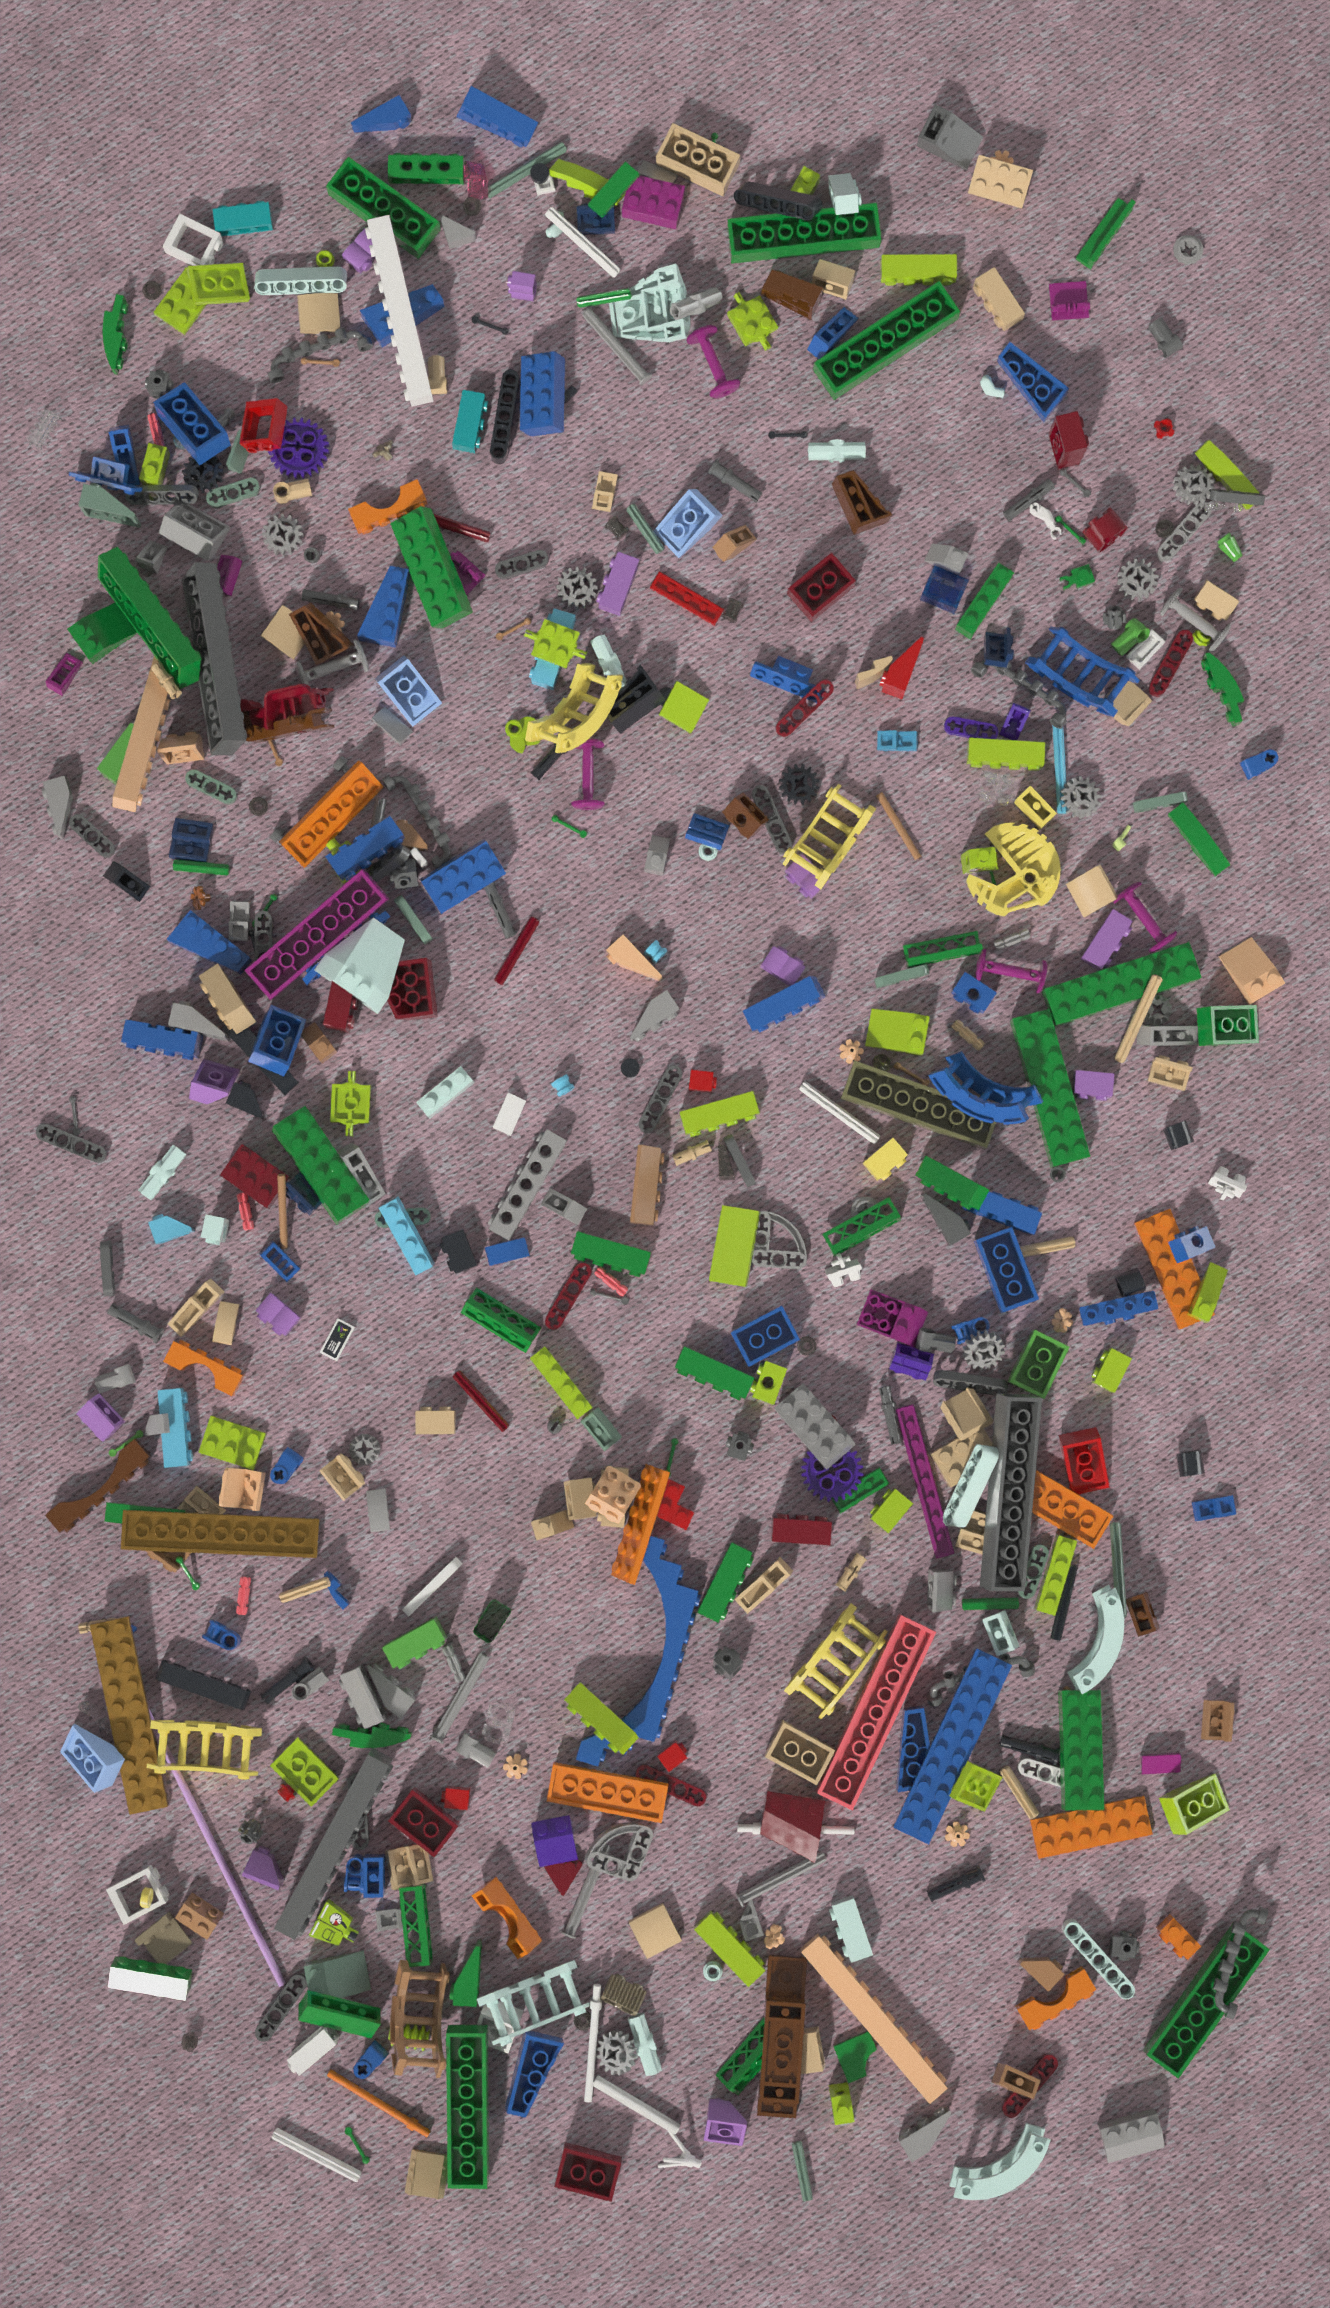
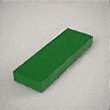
M625 161L588 203V206L603 218L637 180L640 174Z
M880 1467L860 1478L861 1484L855 1483L858 1490L851 1489L852 1496L846 1493L845 1500L839 1496L838 1502H835L834 1497H831L840 1514L890 1484Z

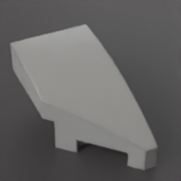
M168 1413L150 1415L144 1433L145 1436L170 1433Z
M750 1900L739 1922L745 1942L764 1936L753 1900Z

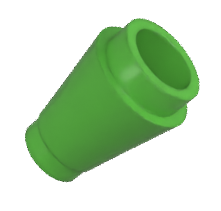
M1227 533L1217 541L1218 547L1233 562L1243 556L1234 535L1232 536L1230 533Z

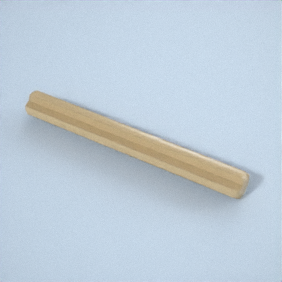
M1151 976L1115 1055V1060L1120 1063L1125 1062L1162 982L1160 976Z

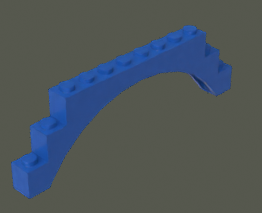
M651 1535L643 1561L652 1573L662 1597L666 1617V1639L662 1660L652 1684L642 1699L621 1720L639 1738L655 1742V1738H660L662 1727L659 1726L660 1721L665 1719L668 1708L665 1707L667 1700H671L674 1689L670 1687L672 1681L676 1682L679 1673V1670H676L677 1663L682 1662L684 1651H681L683 1643L687 1644L690 1633L687 1632L689 1625H693L696 1614L692 1612L694 1606L699 1605L701 1595H698L697 1589L677 1584V1580L681 1581L684 1570L681 1569L682 1564L661 1559L660 1555L664 1556L667 1544H664L665 1539ZM595 1734L583 1738L576 1760L599 1766V1762H604L607 1752L603 1749H610L607 1746L609 1742L605 1738L603 1740L599 1739Z

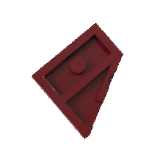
M574 1860L544 1866L562 1896L566 1894L583 1862Z

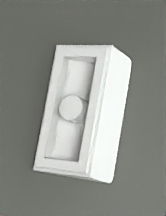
M508 1093L493 1128L511 1136L526 1101Z

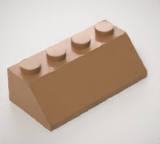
M638 1144L630 1223L653 1226L654 1221H658L659 1210H655V1204L660 1202L661 1191H657V1184L662 1182V1172H659V1164L664 1163V1153H661V1148Z

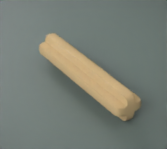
M1073 1237L1020 1246L1023 1257L1074 1248L1075 1239Z
M324 1577L279 1594L280 1601L285 1603L330 1587L331 1582L328 1577Z
M1010 1766L1003 1767L1000 1770V1774L1029 1819L1037 1817L1039 1814L1038 1810Z

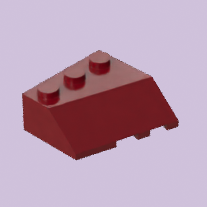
M427 957L399 961L387 1000L396 1020H420L438 1017L432 961Z
M767 1791L764 1800L760 1835L779 1845H783L794 1853L800 1854L815 1863L821 1836L825 1801Z

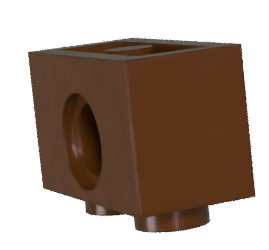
M744 792L736 796L722 811L726 819L747 839L758 833L769 820Z
M1147 1591L1126 1598V1604L1138 1637L1160 1629Z

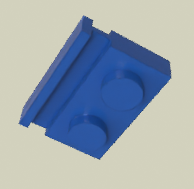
M694 813L685 838L721 850L730 825Z

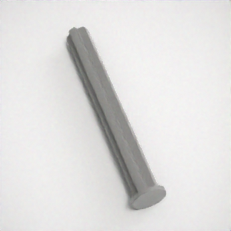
M587 309L583 313L585 320L640 381L639 384L643 386L651 379L652 375L643 369L593 310Z
M479 1653L435 1732L433 1735H430L432 1739L441 1744L444 1743L443 1739L489 1661L487 1655Z
M605 1844L600 1851L608 1854L610 1846ZM595 1856L593 1863L596 1861L603 1864V1861ZM590 1868L565 1931L562 1930L561 1932L565 1936L576 1939L575 1932L600 1871Z
M821 1851L817 1853L815 1863L805 1859L738 1894L736 1892L735 1894L741 1906L744 1907V1903L820 1865L827 1858L824 1852Z

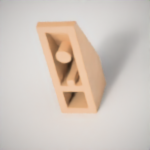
M624 935L606 949L608 953L606 957L613 965L617 963L620 967L660 981L662 979V975Z

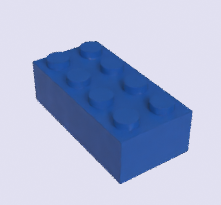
M555 351L521 356L520 431L528 436L564 432L565 358Z
M185 382L153 402L159 418L199 465L231 446L226 430Z
M483 839L419 880L442 914L502 877L506 872L487 841Z
M1012 1227L974 1241L1000 1313L1039 1300Z

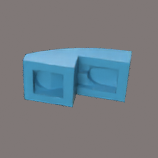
M877 731V750L917 751V731Z

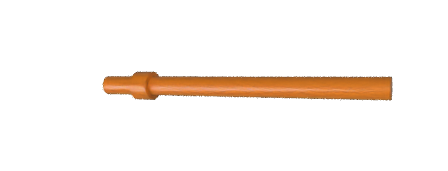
M330 2069L327 2076L406 2124V2127L411 2131L415 2130L425 2137L429 2136L431 2130L418 2123L419 2120L416 2118L408 2117L334 2070Z

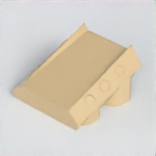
M1128 681L1113 701V706L1118 710L1114 718L1120 724L1130 726L1152 700L1133 682ZM1113 688L1110 690V692H1109L1104 698H1107V697H1108V695L1111 693V691L1113 690Z
M968 1387L960 1394L947 1401H943L940 1407L947 1422L952 1426L955 1434L961 1441L994 1422L975 1390Z
M412 2149L405 2193L435 2198L437 2200L443 2199L447 2180V2154Z

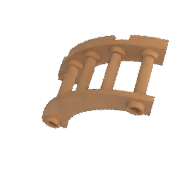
M407 1960L399 1961L394 1983L398 1985L397 1995L392 1996L390 2017V2044H394V2053L391 2054L394 2075L402 2076L404 2067L406 2068L407 2066L434 2067L436 2078H440L442 2070L446 2068V2058H444L442 2050L441 2019L445 1987L449 1983L450 1973L447 1971L445 1963H441L439 1973L412 1971ZM411 1979L437 1981L435 1994L409 1993L407 1991L408 1981H411ZM407 2001L433 2002L432 2018L406 2016L404 2014L405 2003ZM405 2024L432 2026V2040L407 2039L403 2034V2026ZM405 2047L432 2048L433 2059L408 2057L405 2054Z

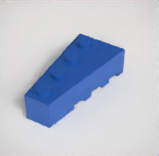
M433 284L408 293L415 326L445 307L443 298ZM383 302L361 309L362 319L383 348L391 343V335H394L393 328L389 329L386 317H390L388 310H384Z
M395 566L389 567L357 634L359 641L396 648L410 579L409 569Z
M391 816L368 830L369 834L363 833L355 837L352 841L353 844H344L339 847L337 854L334 856L331 853L325 856L342 881L345 879L349 881L356 875L355 872L368 868L372 864L371 861L375 858L380 859L388 853V849L391 847L396 848L403 843L404 834Z
M809 976L743 1010V1013L752 1031L761 1033L769 1029L768 1025L774 1022L779 1024L786 1020V1016L790 1014L794 1016L802 1012L803 1008L807 1006L812 1007L820 1003V1000L826 996L817 978Z

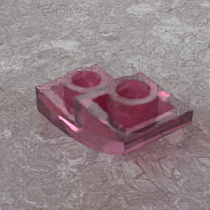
M465 161L464 177L465 181H468V197L485 200L488 198V185L483 164Z

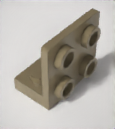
M170 1911L134 1940L138 1946L144 1944L157 1963L167 1964L192 1944V1940Z

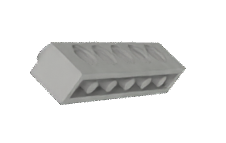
M548 1129L545 1133L541 1132L536 1141L539 1143L535 1149L532 1148L526 1158L529 1160L526 1166L522 1164L517 1172V1175H519L517 1181H512L507 1190L510 1192L506 1199L502 1198L498 1205L499 1212L497 1215L493 1214L488 1222L490 1225L489 1230L508 1241L512 1238L567 1143V1140ZM544 1146L550 1147V1155H541V1148ZM533 1163H540L542 1166L541 1171L538 1173L532 1172L531 1165ZM525 1179H529L532 1182L531 1188L527 1190L521 1187V1183ZM514 1196L522 1198V1203L519 1206L512 1205L511 1200ZM505 1212L512 1214V1220L509 1223L502 1221V1215Z

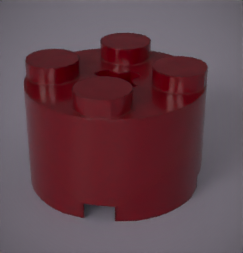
M1111 507L1103 512L1101 518L1097 516L1089 522V526L1083 530L1084 536L1098 552L1104 551L1115 542L1114 540L1118 536L1121 537L1128 530L1126 524Z

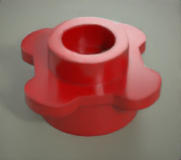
M1171 419L1155 421L1153 426L1156 428V437L1158 439L1174 435Z
M288 1784L280 1785V1788L277 1790L278 1794L287 1802L290 1799L293 1800L295 1798L293 1795L295 1791Z

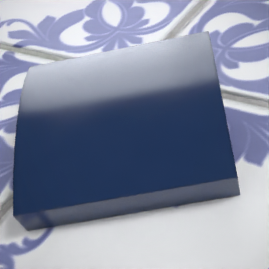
M175 818L171 834L172 841L169 858L207 862L213 823Z

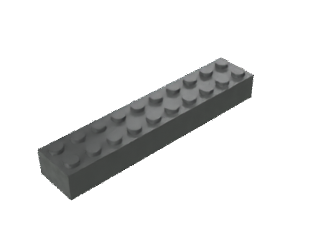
M194 562L182 578L193 649L197 650L201 656L199 687L210 754L233 755L246 741L247 733L243 726L244 715L240 708L241 697L237 691L238 679L234 673L235 661L231 655L232 643L228 637L229 625L225 619L226 608L223 606L222 601L223 590L220 588L219 583L220 572L217 570L216 563Z
M996 1394L992 1446L998 1448L999 1457L989 1477L980 1587L989 1591H1025L1042 1398L1031 1394Z
M374 1748L371 1749L274 1927L275 1930L293 1940L298 1935L302 1936L310 1922L307 1918H312L319 1905L316 1901H321L328 1889V1886L325 1884H330L338 1870L335 1866H340L347 1853L344 1849H349L356 1837V1834L353 1832L359 1831L366 1818L363 1814H368L375 1802L372 1797H377L384 1785L382 1779L386 1780L393 1768V1765H391L393 1758Z

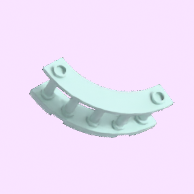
M1109 1584L1091 1593L1098 1614L1096 1637L1087 1656L1077 1666L1067 1672L1075 1689H1079L1082 1694L1092 1689L1107 1675L1118 1657L1123 1641V1608L1116 1588L1111 1589Z
M575 1960L544 1972V1977H541V1974L477 1999L479 2007L485 2004L488 2008L490 2007L500 2038L492 2041L493 2045L498 2043L501 2046L513 2042L511 2038L569 2014L574 2013L575 2016L586 2012L585 2008L590 2006V2002L581 2005L571 1977V1970L578 1968ZM558 1975L564 1978L574 2006L573 2009L563 2013L560 2012L550 1985V1978ZM540 1983V1986H543L553 2013V2017L541 2022L530 1994V1987ZM518 1991L520 1995H523L533 2025L524 2029L520 2026L511 2001V1994ZM498 1999L504 2002L514 2033L509 2035L497 2006L499 2003Z
M1025 2123L1023 2132L1012 2150L989 2165L982 2167L954 2166L949 2183L950 2187L955 2188L953 2197L964 2200H985L1006 2194L1021 2185L1038 2168L1047 2152L1051 2139L1043 2137L1045 2128Z

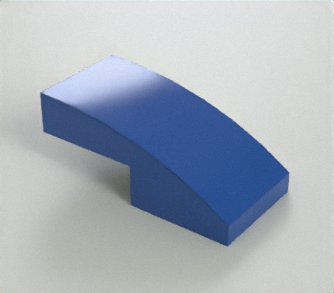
M525 1237L485 1247L489 1266L529 1256Z
M1233 1495L1192 1502L1195 1521L1236 1515Z
M328 1570L324 1573V1577H328L331 1582L328 1589L336 1603L344 1610L350 1602L337 1590L342 1583Z

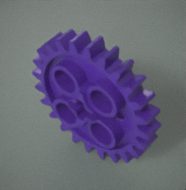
M295 417L293 418V423L286 420L281 449L268 451L269 455L272 456L270 458L271 462H276L274 464L275 469L280 468L281 474L286 472L287 478L293 474L295 480H297L298 475L305 479V474L307 473L312 477V471L318 474L317 467L324 468L322 461H328L325 455L330 454L329 450L326 449L330 446L329 442L326 441L328 439L327 435H322L323 429H318L317 423L311 426L310 419L304 423L303 417H301L299 422L296 421ZM290 435L295 436L293 441H287L286 438ZM308 437L314 438L312 443H305ZM301 445L302 448H300L299 451H296L298 446ZM286 454H293L290 460L284 459ZM305 456L312 457L308 462L303 461Z
M849 1450L842 1456L843 1460L841 1463H834L832 1465L833 1468H837L845 1463L848 1464L847 1467L837 1470L835 1476L828 1474L819 1479L816 1476L829 1471V1468L827 1470L824 1468L822 1471L815 1470L814 1463L818 1460L811 1452L807 1451L809 1459L803 1458L807 1465L801 1466L806 1472L802 1473L801 1476L807 1477L803 1484H810L807 1491L813 1489V1496L820 1494V1500L825 1496L828 1503L831 1497H834L835 1502H838L839 1496L845 1500L846 1493L852 1496L851 1489L858 1490L855 1483L861 1484V1481L857 1478L863 1476V1473L858 1472L859 1469L863 1468V1465L857 1464L861 1460V1458L854 1457L857 1451L851 1453ZM842 1471L849 1472L851 1477L848 1481L840 1479L839 1474ZM826 1478L830 1479L833 1483L830 1489L822 1487L821 1482Z

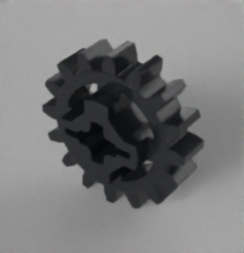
M189 457L190 463H184L185 469L182 470L185 483L195 486L198 490L201 489L202 494L205 493V489L212 492L211 487L218 488L217 482H223L221 476H224V471L218 457H212L201 465L195 459Z
M794 764V769L787 767L788 773L782 772L784 779H779V783L783 784L779 786V790H784L781 796H787L788 803L793 800L795 806L797 802H800L803 806L805 800L809 803L811 802V796L816 798L817 794L814 791H819L820 787L816 786V784L820 780L815 779L817 776L816 772L811 773L812 767L806 770L805 764H802L801 768ZM795 773H802L798 776L793 775ZM808 778L811 780L812 788L807 784ZM803 779V787L800 786L795 790L796 783H799ZM786 782H788L791 785L790 792L787 789ZM801 793L805 794V796L802 797L796 796L797 794Z

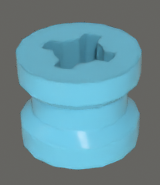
M655 940L645 950L644 955L649 956L652 962L656 964L668 950L662 948L659 942Z
M564 1075L551 1083L552 1087L556 1088L558 1097L567 1094L575 1088L573 1084H570L568 1075Z

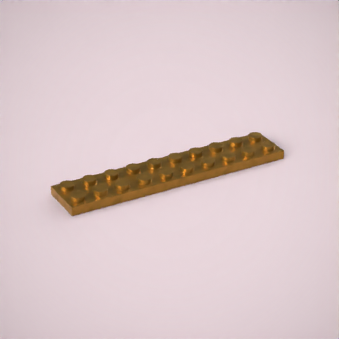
M123 1510L120 1550L317 1558L319 1519Z
M124 1616L91 1623L90 1630L115 1748L125 1759L120 1768L129 1815L168 1807L163 1775L161 1773H154V1769L147 1768V1764L157 1763L158 1751L153 1729L150 1728L151 1718L130 1617Z

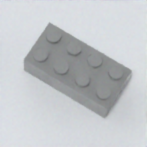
M804 1383L774 1408L826 1470L856 1445L853 1439Z

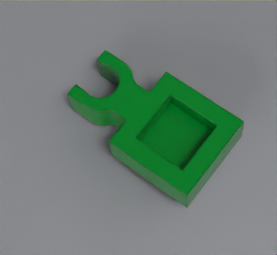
M1089 564L1071 570L1072 576L1059 578L1060 582L1063 580L1068 581V585L1063 586V591L1069 589L1073 584L1079 589L1095 583Z

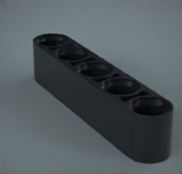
M750 181L742 184L733 195L735 202L741 206L803 220H811L823 207L822 201L816 196Z
M512 369L506 370L501 379L490 446L491 459L496 464H502L508 458L520 385L519 375ZM509 378H514L516 380L512 384L506 382V380ZM506 396H511L513 398L509 402L503 400V398ZM503 414L510 416L507 420L500 418ZM501 432L507 434L505 438H498L497 435ZM498 450L504 452L500 457L494 455Z
M224 1025L222 1029L250 1057L257 1038L253 1032L246 1028L236 1034L233 1029L229 1030ZM257 1066L284 1095L288 1094L299 1083L288 1070L282 1076Z
M167 1660L161 1661L155 1677L156 1680L231 1707L245 1710L251 1694L250 1689L244 1690L236 1684L224 1683L221 1679L213 1676H204V1673L193 1669L192 1671L187 1670V1667L176 1663L172 1665Z

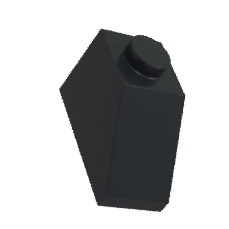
M115 861L111 863L103 875L104 878L139 902L150 888L148 884Z
M243 1081L240 1084L235 1082L226 1104L264 1119L265 1116L254 1090L250 1089L252 1085Z

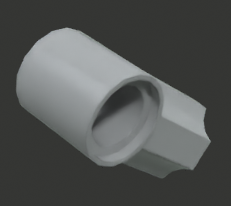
M130 1364L118 1367L110 1373L94 1378L99 1394L136 1383Z
M319 1666L293 1686V1698L298 1701L305 1700L309 1695L327 1683L329 1678ZM298 1686H302L306 1689V1694L304 1696H298L296 1694V1688Z
M465 1732L455 1751L466 1758H472L488 1768L496 1752L479 1743L480 1741L477 1738L469 1737L470 1734Z

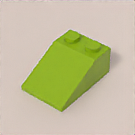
M871 1009L865 1046L922 1056L930 1016Z
M1216 1774L1208 1775L1159 1797L1173 1834L1187 1835L1230 1810Z

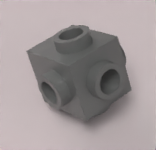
M150 371L149 377L145 379V388H147L150 396L155 399H159L173 390L174 382L166 371Z
M415 859L406 860L390 873V880L395 882L396 889L419 886Z
M738 1431L737 1434L733 1433L732 1437L728 1436L725 1447H728L726 1455L745 1461L747 1454L751 1455L754 1444L751 1443L752 1439L748 1438L749 1434ZM738 1442L743 1443V1447L741 1449H738L736 1447V1444Z
M726 1646L723 1650L719 1649L714 1654L713 1669L720 1676L724 1675L731 1681L743 1668L744 1661L739 1658L740 1655L735 1649L732 1648L730 1650Z
M1120 1931V1934L1110 1933L1109 1953L1111 1956L1118 1957V1960L1130 1961V1958L1136 1957V1953H1139L1140 1943L1132 1935V1932Z

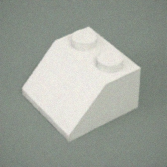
M498 2001L497 2006L508 2035L514 2033L503 2002ZM485 2004L477 2025H488L489 2047L509 2053L512 2042L501 2046L500 2043L496 2045L492 2043V2041L499 2039L500 2035L490 2007L488 2008ZM514 2007L520 2023L524 2010Z

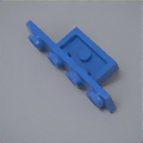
M95 456L92 461L91 474L80 471L69 472V476L75 477V481L86 482L88 480L101 486L107 485V489L118 491L122 489L123 493L135 495V492H142V487L127 484L129 464Z
M781 656L777 657L773 668L755 661L750 674L755 679L803 697L815 686L809 683L813 669ZM822 688L819 692H817V690L813 692L818 694L820 699H822L821 693L825 691V689ZM809 696L807 698L808 700L817 703L816 697Z
M1149 1291L1082 1306L1079 1308L1083 1326L1100 1322L1108 1325L1116 1323L1118 1318L1123 1317L1124 1321L1135 1318V1314L1157 1310L1158 1304L1155 1291Z

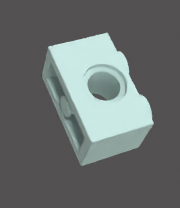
M205 1214L201 1237L205 1238V1242L220 1245V1242L225 1243L230 1220Z
M1006 1610L982 1619L996 1656L1020 1647Z

